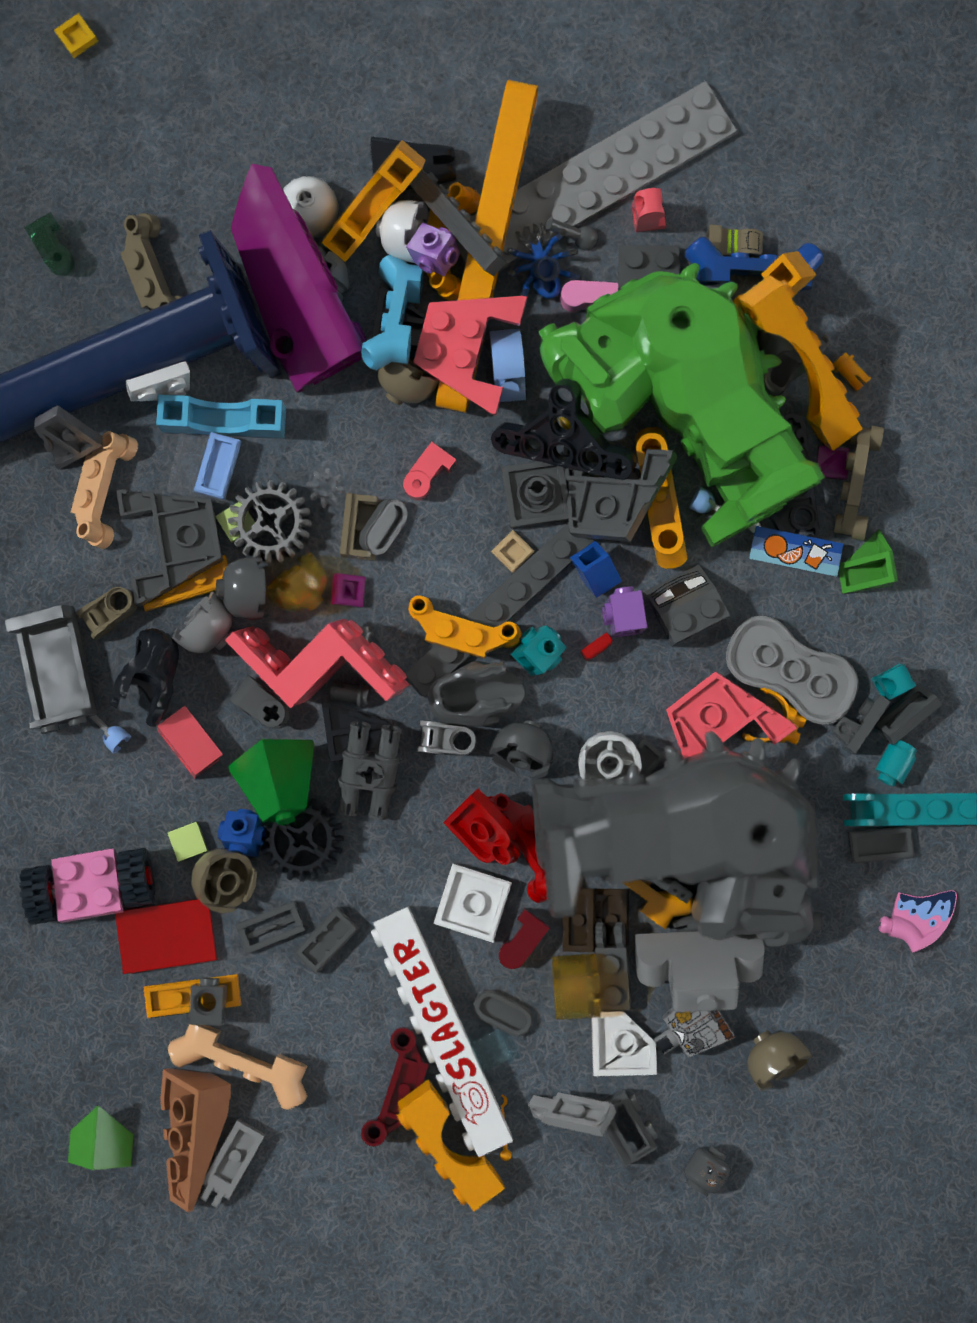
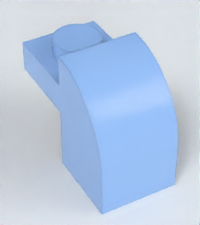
M520 329L490 331L494 385L503 387L500 402L526 400L524 356Z

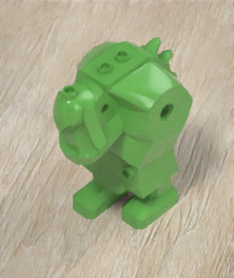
M692 263L681 274L664 271L653 272L639 280L633 279L620 288L621 290L611 295L605 294L593 302V305L588 307L586 319L582 324L572 322L560 328H557L555 323L545 326L538 332L542 338L539 348L543 364L555 384L562 379H571L579 385L581 399L588 407L589 417L592 423L603 433L621 431L650 400L659 420L670 430L682 436V447L689 457L693 456L707 487L716 485L725 501L701 528L712 548L783 509V506L787 505V501L815 487L825 477L816 463L805 459L802 455L803 447L793 434L792 426L780 414L779 408L785 403V397L782 395L773 397L768 395L765 390L763 374L768 373V369L779 366L782 361L776 355H765L763 350H759L756 336L758 334L757 331L761 328L753 324L748 314L744 313L732 300L733 294L738 290L737 283L728 282L722 284L717 289L701 285L697 280L700 265Z

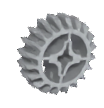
M273 480L268 481L267 489L265 490L261 482H256L258 491L255 493L252 492L251 488L246 487L245 492L249 497L244 499L242 496L237 495L236 500L242 504L241 507H230L231 512L238 514V517L228 518L229 524L237 525V527L229 530L230 536L240 535L234 542L235 546L238 548L247 544L242 552L245 556L250 555L253 550L255 551L253 557L261 558L262 554H265V562L267 564L272 563V555L276 554L279 563L284 562L282 555L284 551H287L288 555L293 558L295 556L294 551L291 549L293 545L299 549L304 548L303 543L298 540L299 536L304 539H308L310 536L307 531L302 530V527L312 526L311 520L302 519V517L308 516L311 513L310 509H299L306 502L304 497L293 500L297 495V490L292 488L285 494L286 484L283 482L275 490ZM269 498L279 499L287 503V505L283 508L280 506L276 509H268L261 500ZM254 506L258 513V519L251 526L252 529L246 532L244 526L247 511L249 512L251 507ZM262 510L270 518H276L274 523L276 525L275 528L279 532L278 534L268 525L264 526L266 522L264 520L265 517L261 513ZM294 512V528L289 537L286 538L282 532V524ZM269 534L279 544L263 546L252 540L257 536L261 537Z

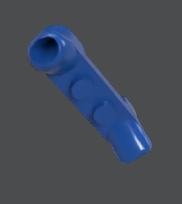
M707 237L698 238L685 250V258L691 264L698 263L700 265L697 280L701 285L720 287L722 284L730 282V275L763 277L761 274L778 258V255L764 254L760 255L759 258H749V253L743 252L732 253L731 257L723 256ZM806 243L797 250L813 271L823 263V254L816 245ZM812 280L800 291L812 289Z

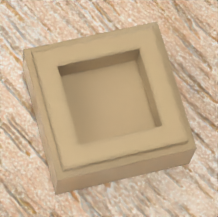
M514 530L491 551L512 574L535 552Z

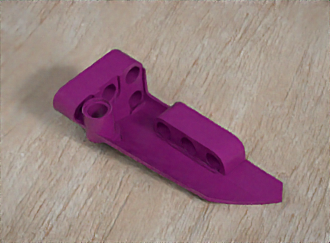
M251 164L235 209L231 231L270 337L271 351L280 359L295 391L300 393L304 391L303 388L311 383L316 385L362 360L363 342L367 341V338L359 323L350 320L336 293L338 291L337 284L302 216L292 208L273 169L267 166ZM289 337L293 342V348L286 354L283 351L282 345L284 340Z

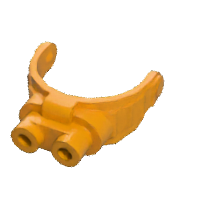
M760 688L765 694H770L778 699L782 705L784 717L797 726L794 731L779 742L784 744L787 741L796 745L801 735L797 730L799 727H804L807 719L797 713L794 707L789 706L785 698L779 693L770 689ZM742 734V738L750 742L756 739V737L750 734ZM760 738L764 743L771 741L769 738Z

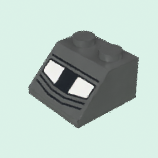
M699 565L644 591L671 647L726 620L730 616L717 588Z

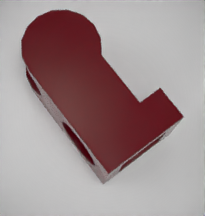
M526 908L517 917L522 926L513 938L505 941L499 949L500 963L508 969H516L522 966L550 929L547 924Z

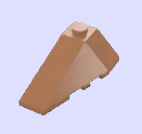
M167 1068L163 1069L160 1101L161 1110L169 1109L171 1128L163 1129L164 1140H168L174 1156L166 1161L170 1201L186 1212H191L194 1210L228 1115L231 1084L212 1073Z

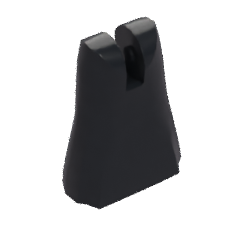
M380 137L370 138L373 175L400 143L399 140ZM405 142L426 160L422 170L428 174L430 172L439 179L437 181L438 184L449 183L457 179L456 167L454 165L439 164L451 163L455 160L454 147ZM408 185V187L405 190L413 188L410 185Z

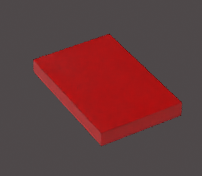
M199 899L123 910L124 912L115 914L123 974L218 960L211 910L204 906Z

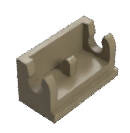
M346 493L340 546L342 558L375 561L376 555L361 548L359 537L373 512L382 502V500L377 499L378 497Z

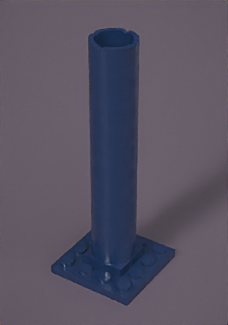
M211 230L199 235L203 246L198 247L203 262L206 266L209 265L214 274L206 278L209 284L208 287L0 374V443L34 429L35 418L57 405L68 413L75 412L127 390L126 380L184 361L189 364L236 344L240 353H244L247 360H251L253 366H257L260 373L265 372L270 378L282 374L276 357L271 351L270 342L240 266Z

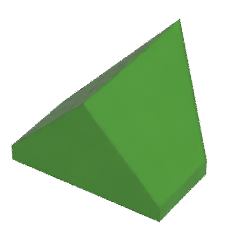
M879 529L846 562H842L839 565L838 571L842 594L889 587L898 582L893 551Z
M97 1106L71 1130L68 1163L90 1170L131 1167L134 1134L100 1106Z

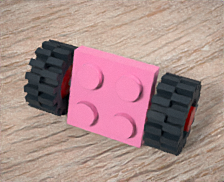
M112 848L51 859L52 869L50 865L25 868L21 870L19 877L21 880L19 882L21 889L20 898L23 901L21 904L22 908L25 909V918H27V922L30 925L57 920L60 923L121 913L124 912L122 898L125 900L127 908L153 904L156 895L151 859L149 860V853L146 848L118 852V857L117 851Z

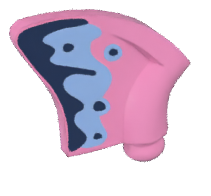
M949 890L929 896L916 897L898 892L892 917L883 916L880 918L881 925L879 926V931L881 933H889V936L905 941L912 953L923 949L935 942L947 928L953 916L957 894L955 891Z

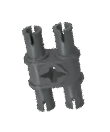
M352 721L350 723L348 747L342 751L344 759L341 776L338 778L339 786L342 787L338 813L346 816L347 805L350 803L349 816L357 815L360 790H371L373 793L368 815L373 819H377L378 810L381 807L380 820H386L389 817L388 811L391 794L397 789L395 781L397 768L401 763L400 755L397 753L402 729L393 725L390 738V725H383L381 728L379 751L373 752L366 750L371 725L362 721L361 731L358 734L359 721ZM368 767H374L371 774H365Z

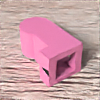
M569 281L562 287L561 305L565 310L572 313L588 309L599 297L617 292L618 283Z

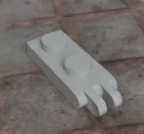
M238 1119L205 1176L203 1186L206 1189L200 1199L206 1202L211 1192L214 1191L217 1195L211 1205L215 1208L218 1207L223 1197L229 1200L266 1134Z

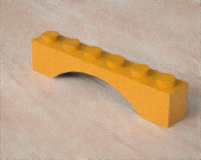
M769 275L739 297V300L753 324L766 332L784 337L800 356L806 370L809 385V405L806 419L819 441L834 451L863 429L857 419L860 414L857 408L850 401H847L845 397L847 390L843 383L834 377L832 362L825 354L822 355L819 349L821 342L817 335L808 329L806 325L808 318L805 312L798 305H795L792 300L794 296L792 288L785 280L779 281Z

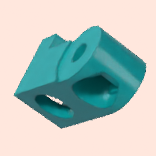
M900 663L871 678L879 694L888 700L916 686L905 664Z

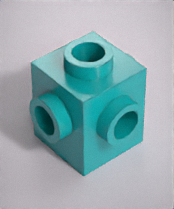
M547 625L538 628L530 627L519 638L521 643L511 655L530 676H535L555 668L561 662L562 657L560 655L567 647L562 643L560 634L553 628L547 627Z

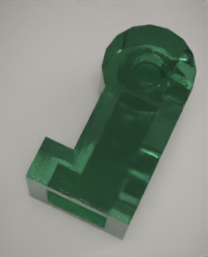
M51 212L24 227L45 264L54 274L65 276L72 272L75 266L74 257L65 246L60 244L55 233L60 231L61 227Z

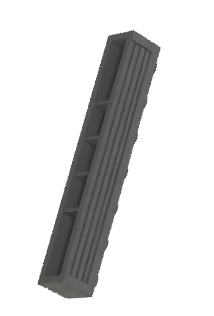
M421 170L409 185L483 270L494 276L506 264V260L502 257L504 253L497 246L493 247L491 245L492 239L487 234L480 232L482 228L475 221L471 222L469 220L470 214L463 208L460 209L458 207L460 203L453 196L449 197L447 195L449 191L445 186L437 183L439 179L430 172L428 174Z

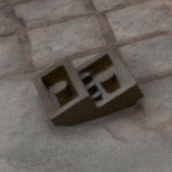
M580 888L574 916L563 917V952H595L597 947L595 926L598 922H604L606 926L607 945H616L614 927L616 922H623L626 945L629 946V889Z

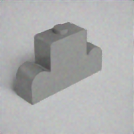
M699 931L635 934V964L638 980L649 987L661 986L665 981H669L673 1009L676 1012H708L712 1010L736 1009L739 989L738 980L754 982L760 979L763 973L765 948L763 939L758 938L757 934L735 935L724 940L702 936Z

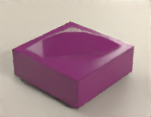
M819 446L817 448L816 464L826 479H848V470H845L850 448L838 447L834 451L827 446Z
M341 573L333 574L331 605L364 607L366 577Z

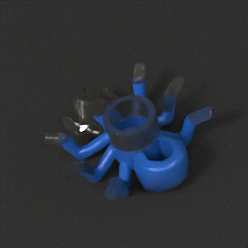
M540 223L541 235L536 224L532 225L533 233L530 231L529 226H525L522 234L525 241L522 240L519 231L515 232L519 244L531 249L532 253H523L511 247H508L506 251L515 257L531 260L532 262L514 268L508 272V276L512 277L530 269V275L523 282V291L520 296L527 297L529 285L534 279V291L540 297L553 299L561 291V281L557 277L558 275L581 280L580 275L560 269L557 261L561 258L577 255L578 249L547 256L553 245L564 237L567 230L562 229L557 235L552 237L543 250L541 245L546 235L544 223Z

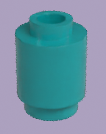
M902 740L895 744H888L875 768V771L879 773L877 779L891 787H894L896 783L903 785L917 759L915 754L918 750Z

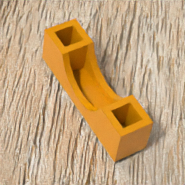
M401 140L326 233L321 243L346 262L363 242L383 213L422 170L426 160Z
M429 1079L398 1101L400 1113L397 1117L407 1131L411 1128L419 1137L416 1139L417 1145L426 1156L431 1153L437 1161L434 1164L435 1169L444 1181L448 1178L455 1186L452 1189L453 1193L463 1206L468 1203L471 1209L476 1211L505 1189L501 1177L485 1155L480 1157L477 1155H460L451 1151L441 1139L444 1122L450 1113L446 1102Z

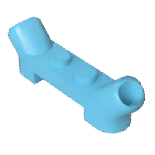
M387 255L381 260L378 271L379 277L393 290H388L386 297V309H389V312L382 315V333L363 342L361 350L365 364L373 370H378L391 362L408 364L411 351V326L403 325L407 302L420 303L423 288L424 271L418 265H409L407 262L391 255Z

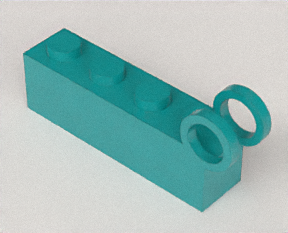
M977 793L842 794V800L850 801L851 820H843V826L977 825Z

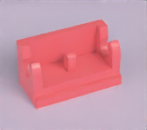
M183 706L157 726L159 734L194 779L212 767L223 756L222 752L186 706Z

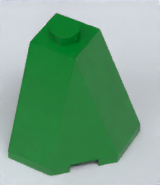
M261 739L228 765L230 773L263 822H276L277 825H286L295 821V817L307 808L314 742L313 740Z

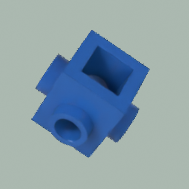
M239 809L237 812L227 811L225 821L220 822L218 838L221 840L224 848H229V851H237L245 856L258 857L260 845L264 844L262 837L266 836L265 826H262L263 824L255 812Z

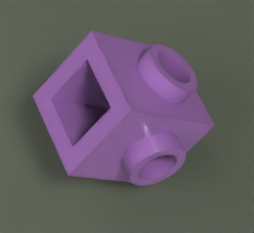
M423 222L406 246L414 263L427 273L435 272L442 276H445L450 267L457 262L461 252L451 231L443 227L438 229Z

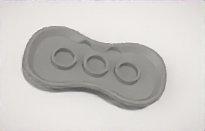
M767 616L748 618L736 629L727 647V666L740 682L753 687L770 689L781 694L804 718L813 723L832 724L837 722L848 712L856 698L859 688L858 675L854 667L846 659L836 654L815 651L804 646L795 639L781 622Z

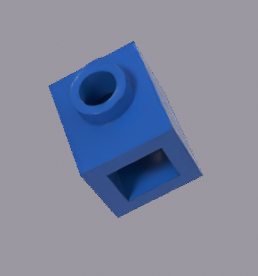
M594 541L570 557L581 580L596 598L622 582L610 556L597 541Z

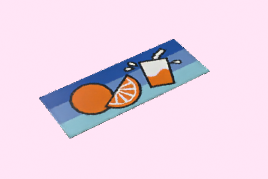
M756 526L749 559L837 577L843 543Z

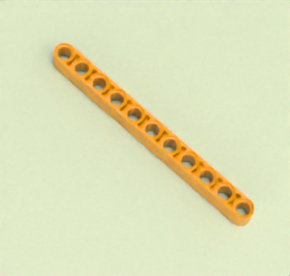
M507 80L475 220L482 228L480 232L487 234L493 241L491 245L493 247L497 246L502 252L505 246L538 96V85ZM468 252L458 300L493 298L499 271L494 276L487 273ZM479 354V357H478V361H477L476 369H475V372H474L473 380H475V376H476V372H477V367H478V363H479L480 354ZM439 382L436 407L467 413L470 400L451 387Z

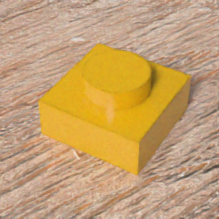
M79 13L54 29L56 35L73 58L98 42L96 36Z

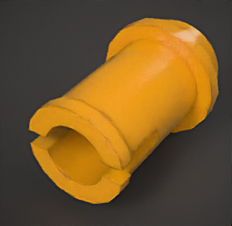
M845 352L833 363V366L836 368L834 372L837 373L839 371L857 392L864 385L855 376L864 384L871 377L852 359L854 357L853 354L849 356Z

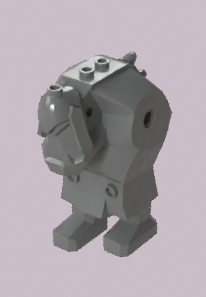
M710 731L705 735L706 748L702 750V753L689 757L681 756L678 749L673 746H666L665 754L667 761L664 763L665 767L647 777L641 775L638 766L633 764L630 765L628 774L624 778L575 779L574 784H559L549 778L533 779L532 795L536 855L538 864L546 872L547 901L552 917L574 916L583 878L600 876L603 882L609 881L614 885L641 879L648 882H656L662 880L663 877L674 876L681 882L689 884L699 883L691 907V914L702 936L724 940L735 935L757 934L758 938L764 939L766 946L776 947L799 943L807 939L811 932L820 931L819 912H813L811 897L806 894V888L818 887L817 869L819 867V859L816 851L818 830L811 804L797 790L798 785L796 782L800 774L798 759L790 760L782 771L777 769L774 772L766 767L768 762L765 761L766 749L762 739H754L748 753L743 752L741 754L729 751V748L724 747L720 737L715 732Z

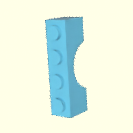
M158 394L156 425L163 433L210 435L213 432L224 436L285 438L286 407L282 400L250 399L239 403H219L204 401L191 396Z

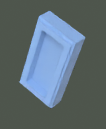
M213 432L210 433L195 484V493L225 500L242 443L241 440Z

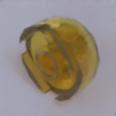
M312 552L299 557L300 565H295L288 571L286 569L283 570L268 585L267 588L269 590L265 591V594L280 609L288 612H300L307 608L309 611H312L324 600L321 595L326 589L327 576L324 567Z

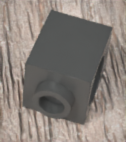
M200 978V983H195L191 986L189 1025L221 1026L226 1022L227 984H219L218 978ZM203 993L214 995L216 999L214 1009H206L202 1005L201 997Z

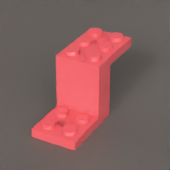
M346 618L328 623L292 662L287 654L279 649L276 650L269 643V636L258 627L251 626L233 631L225 639L234 651L290 708L308 701L346 661L386 701L403 693L410 685L405 680L407 676L403 670L395 664L391 666L384 658V651L374 642L369 643L361 635L363 630L353 620L348 621Z

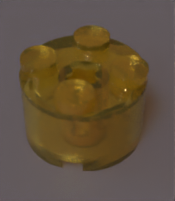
M596 954L552 957L556 1020L600 1018V999L597 998L598 993H600L599 973H597Z

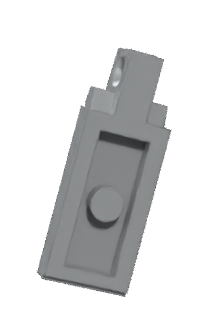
M559 1092L552 1099L534 1095L528 1104L533 1113L532 1116L540 1119L541 1122L547 1125L602 1137L616 1114L612 1103Z

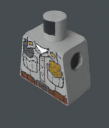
M672 1007L662 1016L669 1029L654 1038L663 1055L680 1045L686 1056L691 1057L732 1040L735 1036L719 1010L676 1012Z

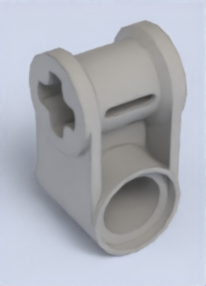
M420 720L422 735L417 752L444 755V753L468 755L476 749L477 737L471 729L448 725L447 723ZM432 731H433V740H432V745H431V737H432ZM460 733H468L471 737V745L465 750H459L455 746V737Z

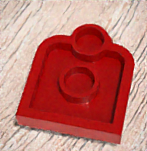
M479 788L443 822L469 851L482 862L491 863L495 860L499 864L508 865L509 863L516 862L520 857V849L515 842L517 832L514 825Z

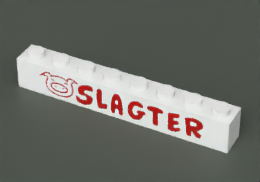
M407 906L373 923L375 929L371 930L372 936L378 948L381 946L385 948L388 958L384 959L385 965L391 977L394 975L398 977L401 984L397 988L398 994L404 1006L407 1004L411 1006L414 1013L410 1017L411 1023L417 1035L420 1033L424 1035L427 1042L423 1046L424 1052L430 1064L433 1062L437 1064L440 1074L436 1075L437 1081L443 1093L447 1091L450 1093L453 1103L449 1104L455 1121L462 1120L467 1131L462 1136L468 1150L472 1151L475 1149L477 1156L480 1157L512 1142L513 1136L410 907Z

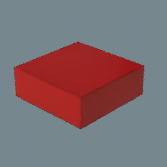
M606 632L582 649L580 653L589 662L610 647L613 640Z

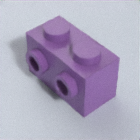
M632 586L617 588L615 593L609 596L604 607H602L604 625H610L612 638L643 634L647 629L642 590L634 591Z

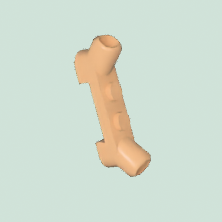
M188 1025L185 1035L169 1043L168 1053L173 1064L177 1067H184L207 1057L215 1060L213 1065L220 1069L231 1071L232 1068L244 1072L243 1077L250 1081L260 1083L261 1080L270 1082L281 1108L285 1110L294 1108L306 1101L307 1093L301 1081L307 1065L279 1054L272 1065L217 1043L221 1030L208 1025Z

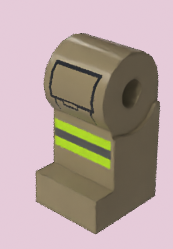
M709 225L706 237L723 256L731 257L732 253L738 252L749 253V258H759L760 255H763L762 231L756 229L722 228V225Z

